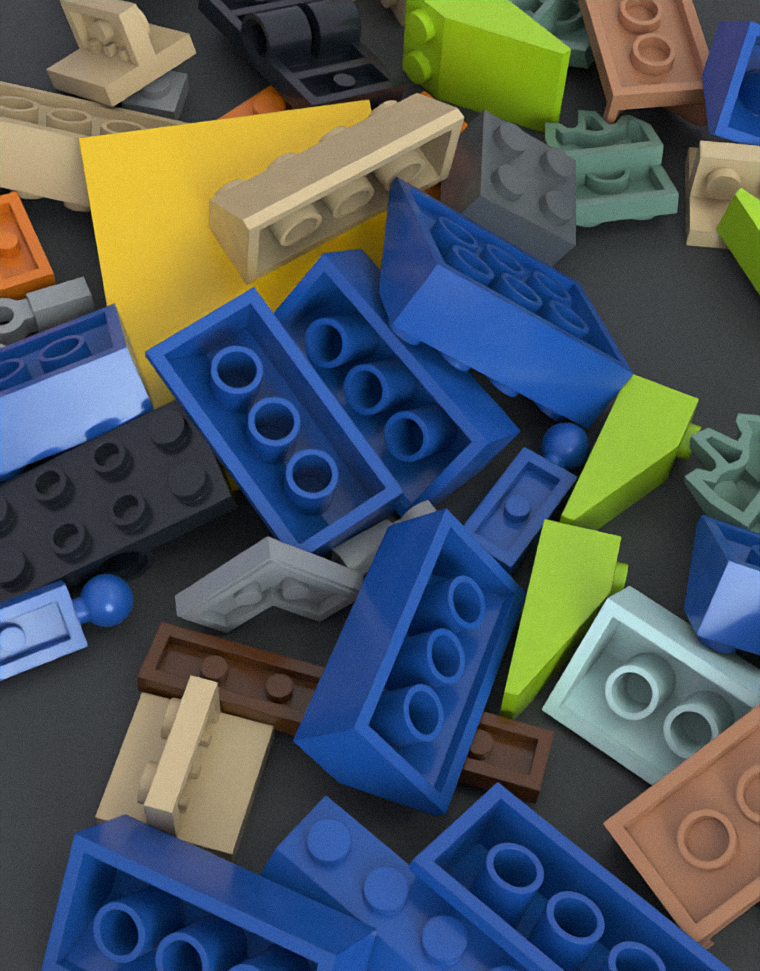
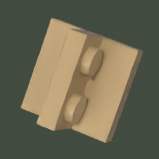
M59 0L79 49L47 68L46 71L54 89L114 107L195 55L196 51L189 33L149 24L145 15L135 3L122 0Z
M700 140L698 148L689 147L685 160L686 245L729 249L715 228L740 188H743L760 200V146Z
M190 675L182 699L174 697L168 699L142 692L95 816L96 823L100 824L127 814L234 863L274 740V726L222 713L218 682Z

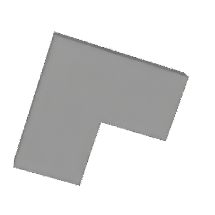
M267 536L175 595L177 616L182 619L225 633L230 632L271 606H276L321 622L356 600L364 582V577L361 572Z

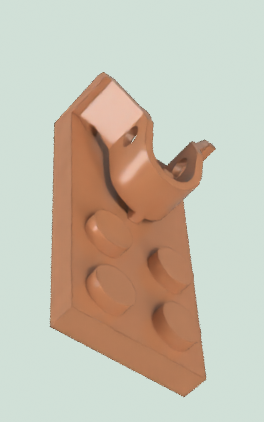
M578 0L607 101L603 119L608 124L617 123L620 115L626 109L662 107L670 110L695 126H706L708 124L702 74L709 50L692 0Z
M760 704L603 823L680 929L706 950L715 944L711 939L712 936L760 901Z

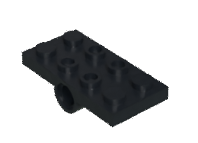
M199 0L198 9L294 109L369 100L371 110H374L389 100L402 101L405 84L360 42L361 20L352 0Z
M176 399L0 484V603L59 580H63L67 589L101 574H113L126 582L132 581L143 575L154 562L153 548L239 508L222 463Z

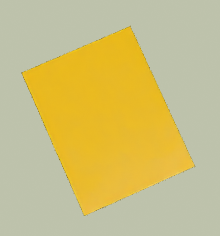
M369 100L79 138L107 306L116 304L148 386L154 410L175 400V397L145 357V351L253 287L274 313L323 253L362 249L381 270L387 210L247 285L209 228V199L213 198L221 187L236 179L246 181L266 171L267 167L283 154L294 152L297 155L318 144L319 140L327 132L336 127L346 126L349 128L367 119L372 112ZM224 468L232 491L239 490L237 484Z

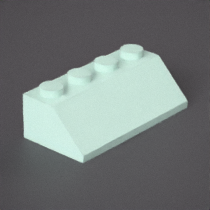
M628 586L607 598L542 710L646 782L654 785L760 704V669L737 654H725L704 645L697 638L692 625L633 587Z

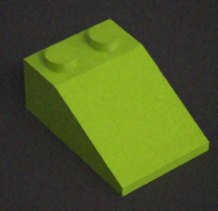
M406 0L402 70L412 82L420 84L438 100L479 113L486 110L504 121L545 133V122H559L571 48L509 0Z

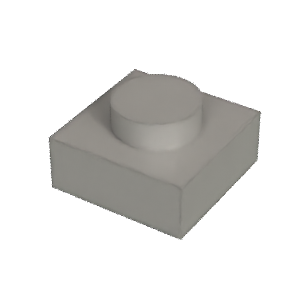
M168 71L123 100L121 107L179 120L189 92L188 74Z

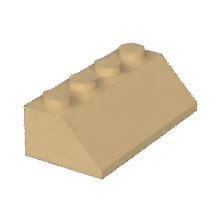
M0 81V187L10 189V193L17 191L22 199H40L45 197L63 201L64 206L68 209L90 212L79 138L189 123L115 106L110 107L97 102Z
M415 93L400 102L396 100L384 102L375 108L367 119L349 128L339 126L330 130L319 140L318 144L297 155L294 152L283 154L276 158L267 167L266 171L246 181L236 179L225 184L216 192L213 198L209 199V228L247 285L386 211L388 208L390 185L396 177L421 191L447 179L465 117L457 107L419 93Z

